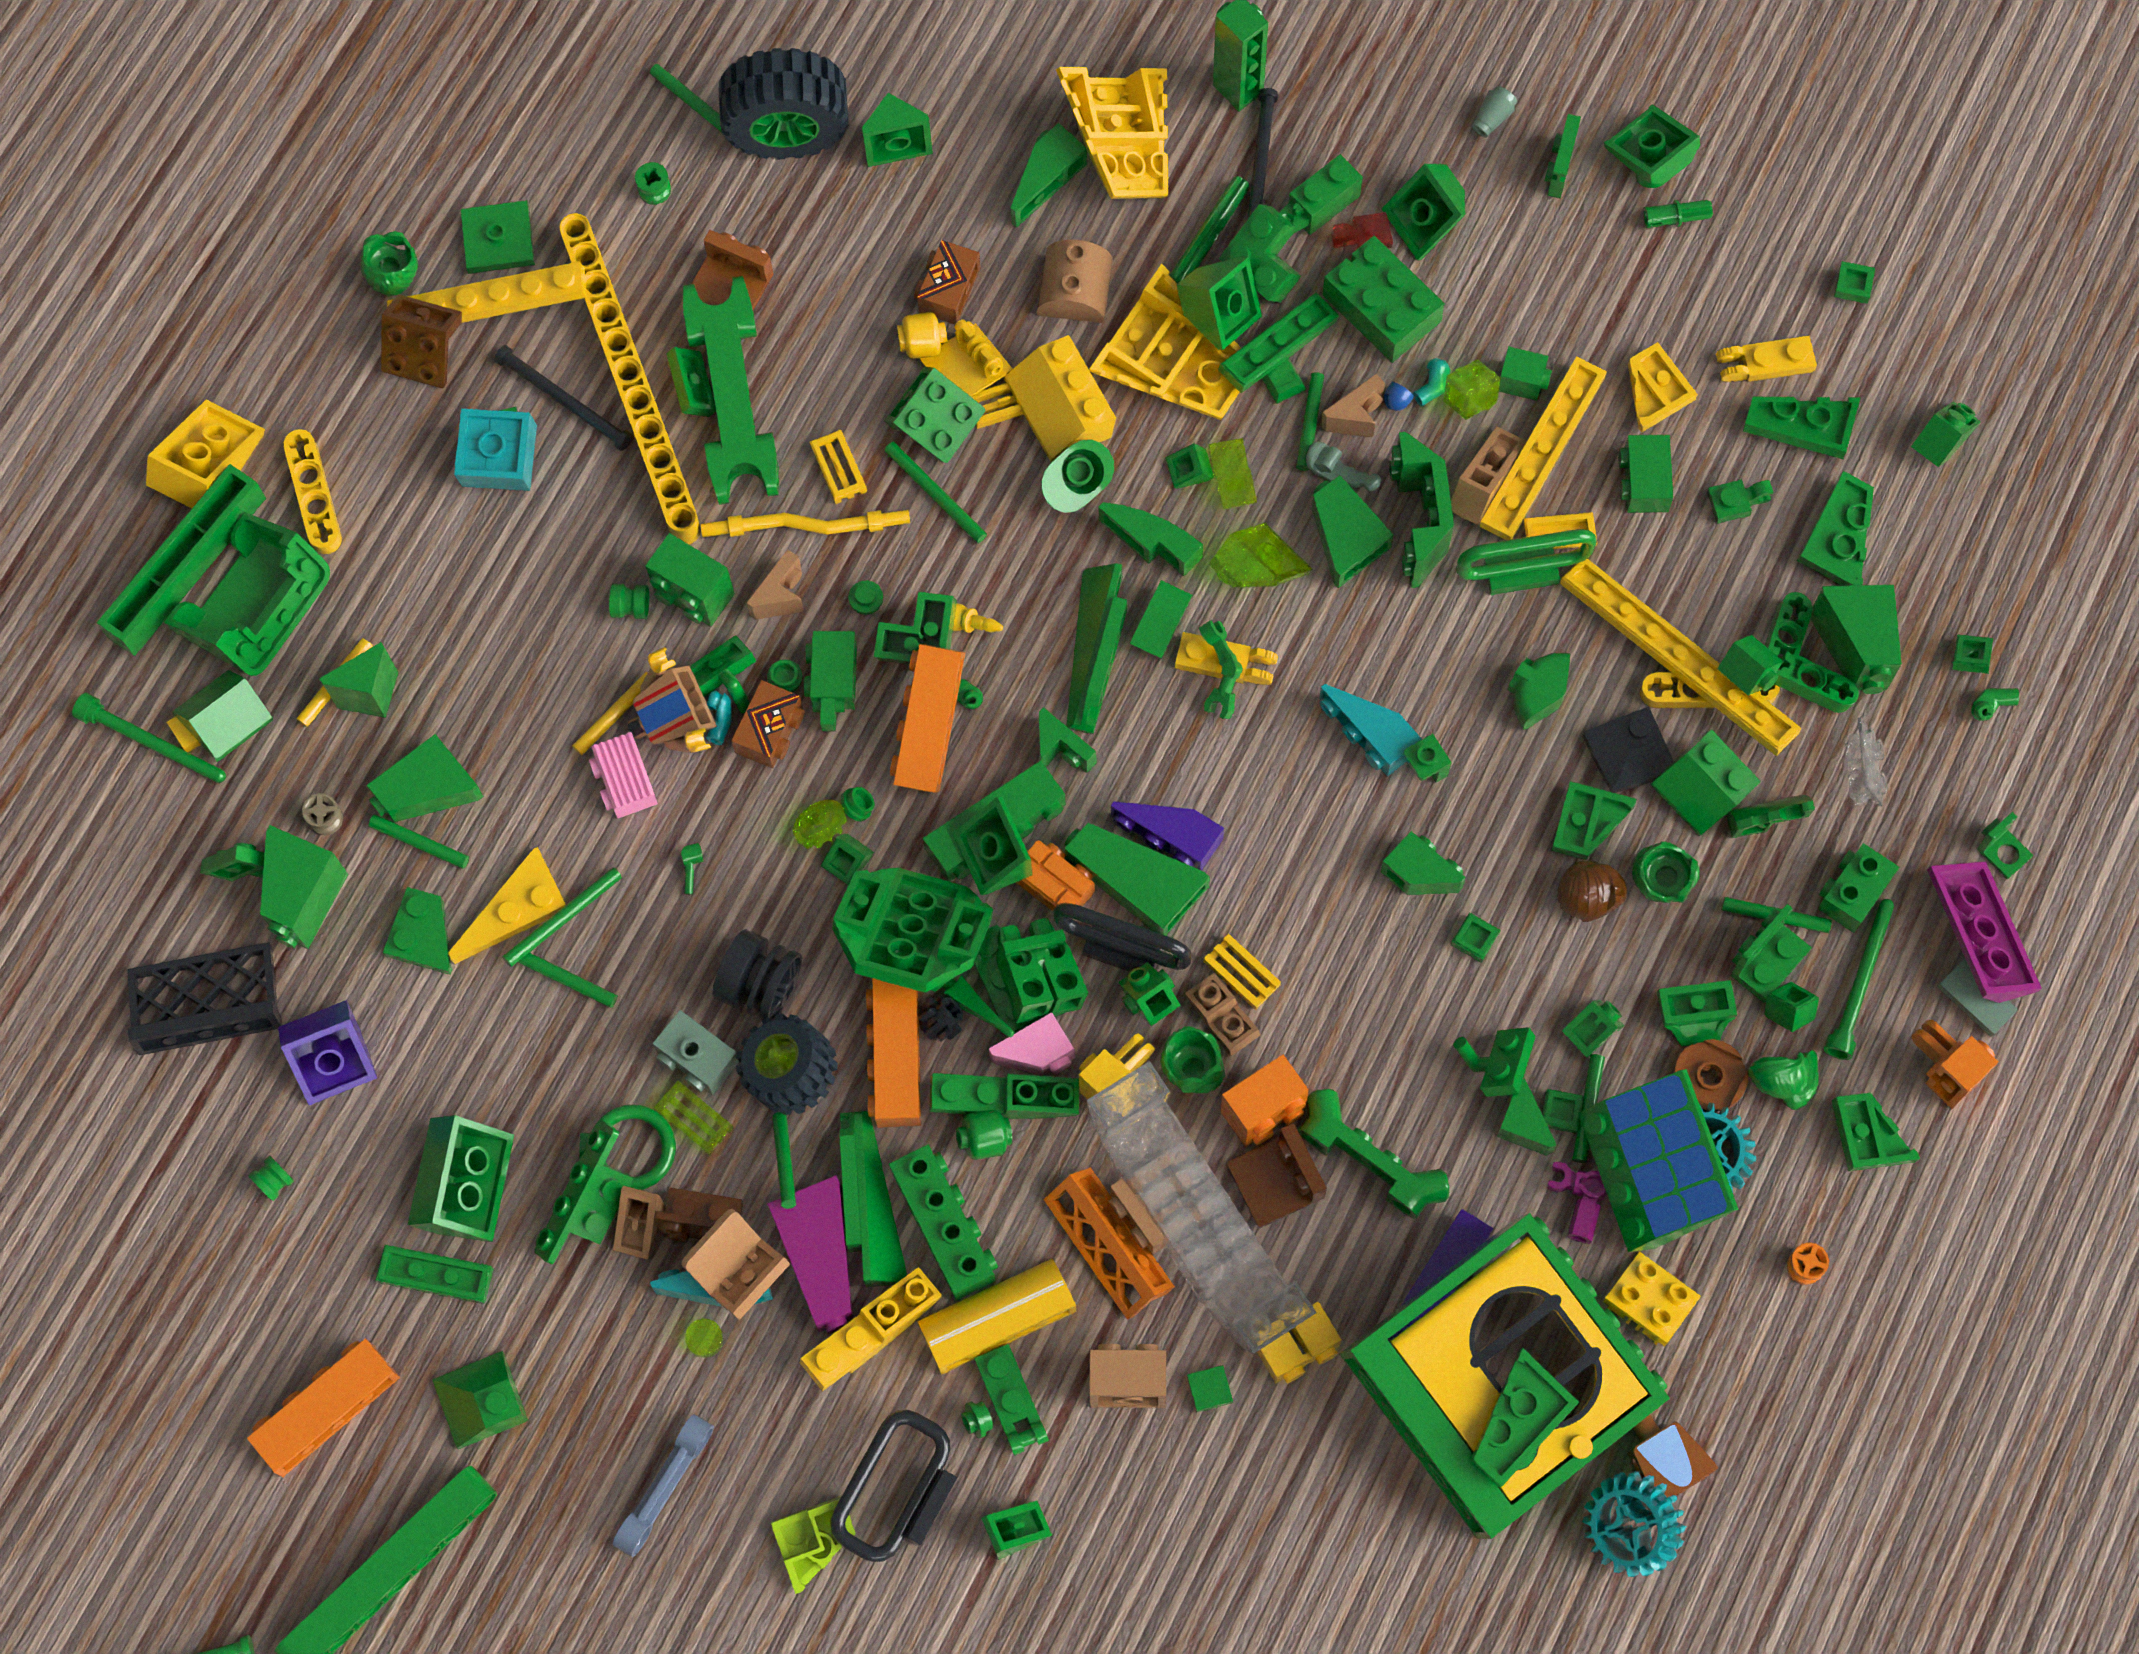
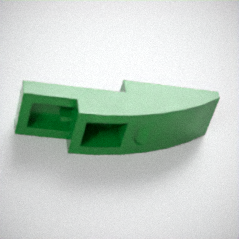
M932 1073L930 1076L929 1112L963 1114V1118L968 1113L997 1110L1003 1117L1008 1119L1078 1116L1079 1078L1007 1074L1006 1077Z

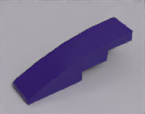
M1461 1209L1401 1306L1483 1244L1490 1236L1493 1228ZM1457 1285L1446 1295H1444L1442 1298L1436 1301L1433 1305H1431L1429 1308L1423 1311L1420 1315H1418L1416 1318L1410 1321L1407 1325H1405L1403 1328L1397 1331L1394 1335L1388 1338V1341L1390 1342L1391 1340H1393L1400 1333H1402L1404 1330L1410 1327L1413 1323H1415L1417 1320L1423 1317L1426 1313H1428L1430 1310L1436 1307L1439 1303H1441L1443 1300L1449 1297L1452 1293L1455 1292L1459 1285Z

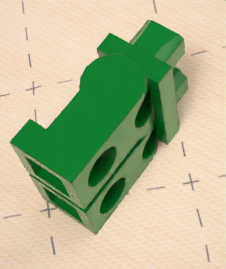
M1048 918L1038 919L1030 923L1028 928L1030 937L1022 938L1018 927L1015 925L1000 928L997 935L999 952L996 957V963L998 968L1001 969L1002 978L1008 987L1014 1005L1012 1012L1016 1024L1043 1018L1049 1012L1053 1013V1015L1081 1010L1089 992L1072 952L1065 942L1066 936L1063 929L1055 931Z

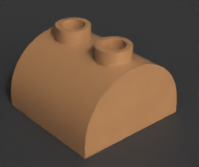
M1061 240L1049 245L1046 249L1037 316L1104 323L1113 265L1112 255L1103 247L1082 240Z

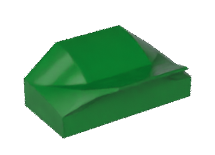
M1731 980L1661 988L1657 991L1663 1026L1672 1031L1681 1047L1704 1042V1040L1714 1039L1720 1041L1728 1023L1737 1017Z

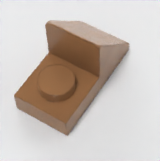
M1377 374L1326 409L1322 414L1321 427L1323 430L1332 433L1373 437L1375 422L1368 413L1374 411L1383 401L1385 389L1383 380Z
M787 549L747 601L749 615L757 620L799 613L804 610L801 598L788 590V588L793 589L802 576L799 556Z

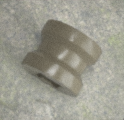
M317 793L307 798L303 804V818L313 832L319 835H330L339 830L343 822V814L331 796ZM327 813H330L331 815H328V817L324 821V817L327 815Z

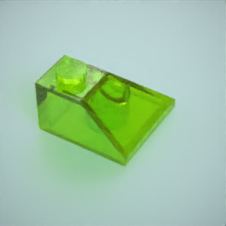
M1265 522L1231 533L1209 562V565L1217 572L1218 578L1232 588L1278 586L1308 575L1313 570Z

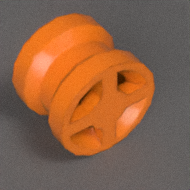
M1808 1242L1801 1244L1791 1253L1787 1260V1271L1790 1277L1797 1283L1804 1285L1814 1284L1825 1274L1829 1267L1827 1252L1816 1243Z

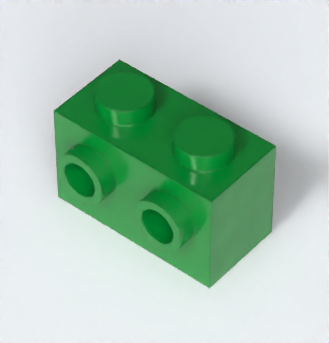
M1862 843L1856 853L1852 850L1847 852L1838 868L1843 870L1837 881L1830 877L1818 894L1824 898L1818 910L1853 933L1858 929L1900 868L1864 843Z

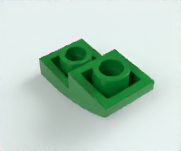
M1161 580L1130 644L1162 659L1193 595Z

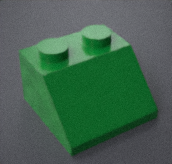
M1711 729L1698 737L1650 785L1700 836L1737 806L1761 781Z

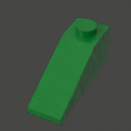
M1059 123L1051 130L1043 131L1035 142L1010 208L1011 223L1016 228L1087 165L1086 147Z

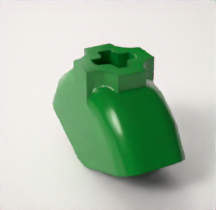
M1551 653L1537 658L1535 661L1526 657L1516 670L1507 690L1514 694L1515 715L1523 730L1530 728L1554 713L1562 705L1567 690L1570 653Z

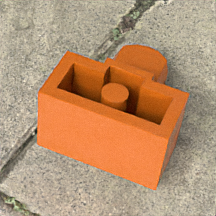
M1928 1019L1922 1024V1029H1917L1911 1038L1914 1044L1935 1063L1926 1073L1929 1079L1925 1084L1953 1109L1986 1077L1999 1061L1994 1057L1993 1050L1985 1042L1977 1041L1973 1036H1970L1964 1043L1960 1040L1956 1042L1937 1022Z

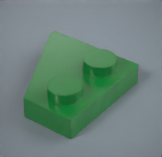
M1570 781L1551 851L1587 860L1634 809L1637 799Z
M410 887L406 888L383 950L385 957L451 975L452 964L448 954L447 943L449 941L444 920V902L441 896Z

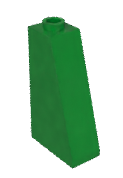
M1087 823L1082 830L1076 828L1064 843L1066 846L1065 860L1074 867L1077 864L1085 867L1093 875L1092 881L1152 931L1167 935L1209 888L1210 876L1205 872L1091 823Z

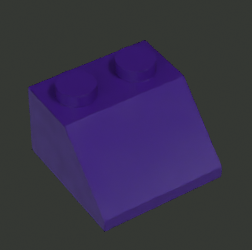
M347 1000L278 1027L282 1051L308 1105L377 1079V1074L361 1030Z

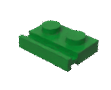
M1568 114L1563 134L1556 133L1552 153L1557 154L1556 162L1548 163L1544 182L1550 183L1548 196L1561 199L1581 116Z

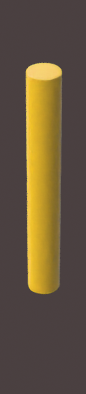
M362 638L339 666L370 649L373 645ZM324 685L296 718L305 727L311 724L331 699Z
M645 672L572 745L580 755H583L633 705L634 698L641 693L640 687L648 672Z

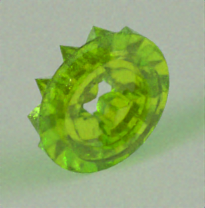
M831 799L813 803L797 817L793 826L794 838L806 849L812 846L820 849L824 842H832V837L835 834L842 833L841 826L847 822L844 808L839 802Z

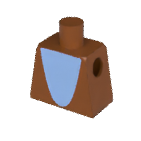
M1649 1415L1632 1428L1641 1441L1640 1444L1628 1452V1457L1634 1471L1640 1472L1642 1479L1648 1475L1654 1476V1487L1661 1483L1667 1484L1664 1493L1666 1497L1671 1495L1678 1496L1713 1474L1719 1468L1711 1457L1676 1421L1660 1430L1652 1416Z

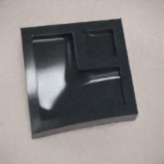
M1649 706L1584 731L1582 734L1599 772L1613 793L1653 782L1673 762Z

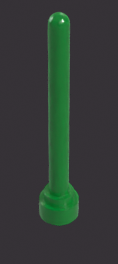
M85 692L75 702L72 716L85 724L99 722L216 783H222L226 779L224 770L104 710V705L100 704V699Z
M1883 899L1879 904L1839 1027L1834 1029L1833 1033L1827 1037L1823 1050L1834 1058L1841 1060L1852 1059L1856 1047L1855 1036L1852 1033L1894 909V903L1890 899Z

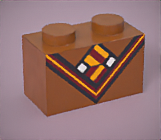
M941 240L937 251L932 250L928 257L926 265L928 273L925 280L920 279L918 281L914 298L918 301L919 313L932 312L936 315L937 319L956 324L960 319L981 269L980 254L977 251Z
M761 680L731 740L734 752L773 769L777 760H783L788 751L790 741L787 739L792 729L797 730L803 721L805 710H803L800 696Z

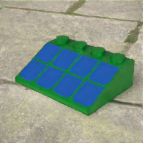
M1687 1069L1677 1071L1607 1098L1578 1113L1628 1252L1656 1249L1739 1210Z

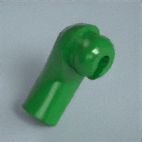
M2018 688L1984 689L1972 703L1971 713L1973 717L1979 721H1987L1993 717L1994 712L1999 706H2018Z

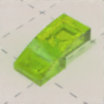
M1243 438L1209 444L1208 449L1222 509L1257 504Z

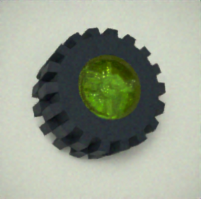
M778 1014L774 1021L769 1017L762 1020L763 1025L759 1028L755 1025L749 1030L752 1033L749 1039L744 1037L742 1040L743 1051L737 1052L736 1059L741 1064L736 1066V1071L742 1077L739 1080L741 1085L747 1089L748 1093L776 1113L779 1111L783 1115H791L793 1110L800 1114L805 1112V1106L807 1105L811 1108L818 1105L817 1099L820 1096L825 1098L829 1093L826 1090L828 1084L833 1085L836 1079L832 1072L836 1071L838 1063L833 1059L837 1055L834 1048L830 1046V1041L805 1019H800L796 1015L790 1014L789 1017H786L784 1014Z

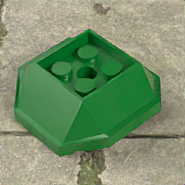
M902 868L880 869L870 873L868 870L854 872L833 918L832 930L855 974L924 993L928 991L936 992L949 980L973 967L991 923L993 908L987 903H983L978 895L969 887Z

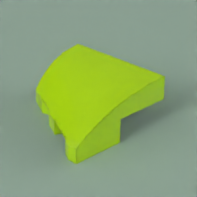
M841 1496L771 1521L795 1594L802 1592L812 1578L821 1569H824L832 1560V1557L842 1548L836 1542L831 1532L830 1524L833 1511ZM848 1515L845 1522L846 1529L855 1536L856 1533Z

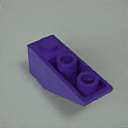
M1115 801L1111 804L1113 823L1127 833L1131 831L1136 832L1143 837V842L1153 850L1160 852L1163 849L1172 855L1173 859L1201 871L1224 837V827L1195 809Z

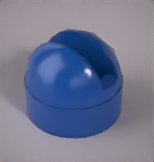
M1392 381L1385 391L1384 403L1389 409L1401 411L1410 404L1414 395L1402 385Z

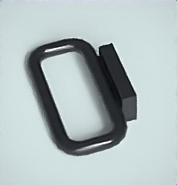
M1059 903L1053 910L1054 922L1060 929L1086 940L1082 951L1083 956L1129 972L1137 967H1141L1146 962L1153 968L1157 964L1175 970L1186 969L1191 964L1190 949L1184 943L1169 936L1072 903ZM1078 921H1081V922L1090 924V925H1092V926H1089V925L1080 923V922H1078Z
M897 1410L887 1416L879 1427L833 1511L830 1524L831 1532L837 1543L862 1559L871 1562H883L893 1557L900 1549L904 1540L915 1546L922 1544L958 1478L943 1470L951 1451L950 1439L943 1428L923 1415L911 1410ZM901 1425H909L934 1440L936 1446L935 1453L887 1541L879 1547H874L850 1534L846 1529L845 1522L894 1431Z

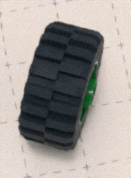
M773 48L768 52H763V50L756 51L752 56L748 57L745 55L739 58L736 63L729 65L719 80L721 132L736 149L740 148L746 154H757L759 158L765 159L775 157L776 160L788 157L804 158V155L808 154L813 156L819 154L822 149L828 150L842 138L848 127L846 78L836 64H833L825 56L819 57L815 52L808 51L806 53L795 48L790 50Z

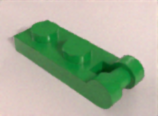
M1004 1345L974 1358L1014 1456L1024 1452V1447L1037 1442L1038 1445L1048 1442V1436L1010 1345ZM1028 1419L1031 1428L1017 1433L1014 1425Z

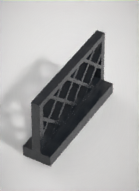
M270 942L127 969L131 1027L128 1028V1038L139 1056L276 1030L282 1026L281 1015L277 1006L273 950ZM264 956V964L255 974L243 968L250 957ZM224 962L231 967L219 981L207 974L218 963ZM189 969L195 975L183 988L171 981L179 971ZM240 972L250 980L237 994L226 987V985ZM154 976L160 981L146 995L138 989V979ZM204 979L214 987L201 1001L192 995L191 991ZM257 984L267 990V1001L251 1003L245 999ZM166 986H169L177 991L178 994L167 1007H164L155 999ZM221 991L233 998L225 1009L215 1010L209 1006ZM185 998L198 1005L189 1016L180 1017L173 1013ZM150 1005L162 1012L154 1022L141 1025L140 1016Z

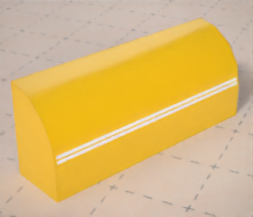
M1050 1259L917 1321L942 1375L974 1360V1358L1007 1345L1075 1313L1076 1304L1053 1259Z

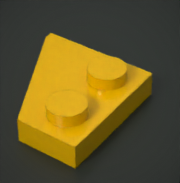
M1658 342L1629 359L1628 369L1638 429L1641 433L1696 400L1698 394Z

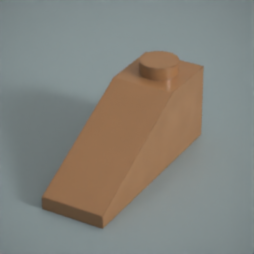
M1496 426L1459 478L1451 498L1452 512L1459 515L1462 519L1469 520L1478 525L1527 441Z

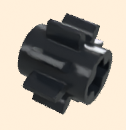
M940 995L935 1000L931 997L920 1006L923 1014L919 1016V1026L928 1038L932 1040L938 1039L942 1042L946 1038L949 1040L953 1039L962 1031L958 1024L963 1021V1011L960 1005L952 998H943Z

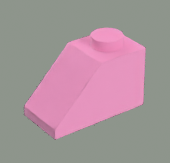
M1053 1013L1020 1030L1013 1037H1008L989 1048L990 1058L994 1064L1045 1076L1050 1072L1053 1075L1061 1073L1071 1066V1060L1075 1058L1074 1048Z

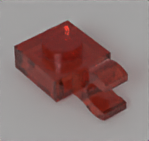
M1386 212L1355 216L1352 220V226L1347 223L1333 225L1334 233L1331 234L1333 248H1341L1357 244V248H1359L1373 236L1379 239L1387 248H1392L1393 239Z

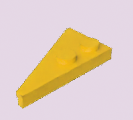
M538 847L529 853L448 952L454 964L549 919L566 905Z

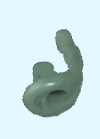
M1320 441L1314 442L1310 446L1306 455L1307 467L1315 475L1330 482L1340 475L1351 487H1365L1367 491H1374L1380 486L1381 478L1378 474L1369 475V473L1359 472L1352 467L1344 465L1340 461L1342 452L1338 448H1330L1327 444Z

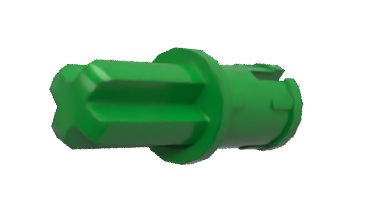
M1674 200L1672 204L1644 207L1643 211L1644 223L1648 229L1675 224L1676 227H1681L1682 222L1710 219L1713 216L1712 203L1709 200L1680 203L1679 200Z

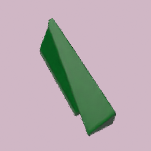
M1114 563L1087 568L1083 571L1066 726L1069 729L1093 735L1127 616V599L1117 597L1123 578L1121 564Z
M867 1111L840 1113L841 1129L839 1137L846 1245L849 1252L862 1251L863 1280L866 1287L895 1285L907 1276V1271L872 1119Z

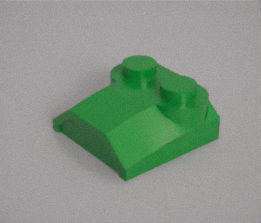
M1652 104L1649 106V109L1610 140H1606L1604 148L1636 173L1637 182L1641 186L1657 188L1664 185L1692 162L1694 155L1700 147V136Z

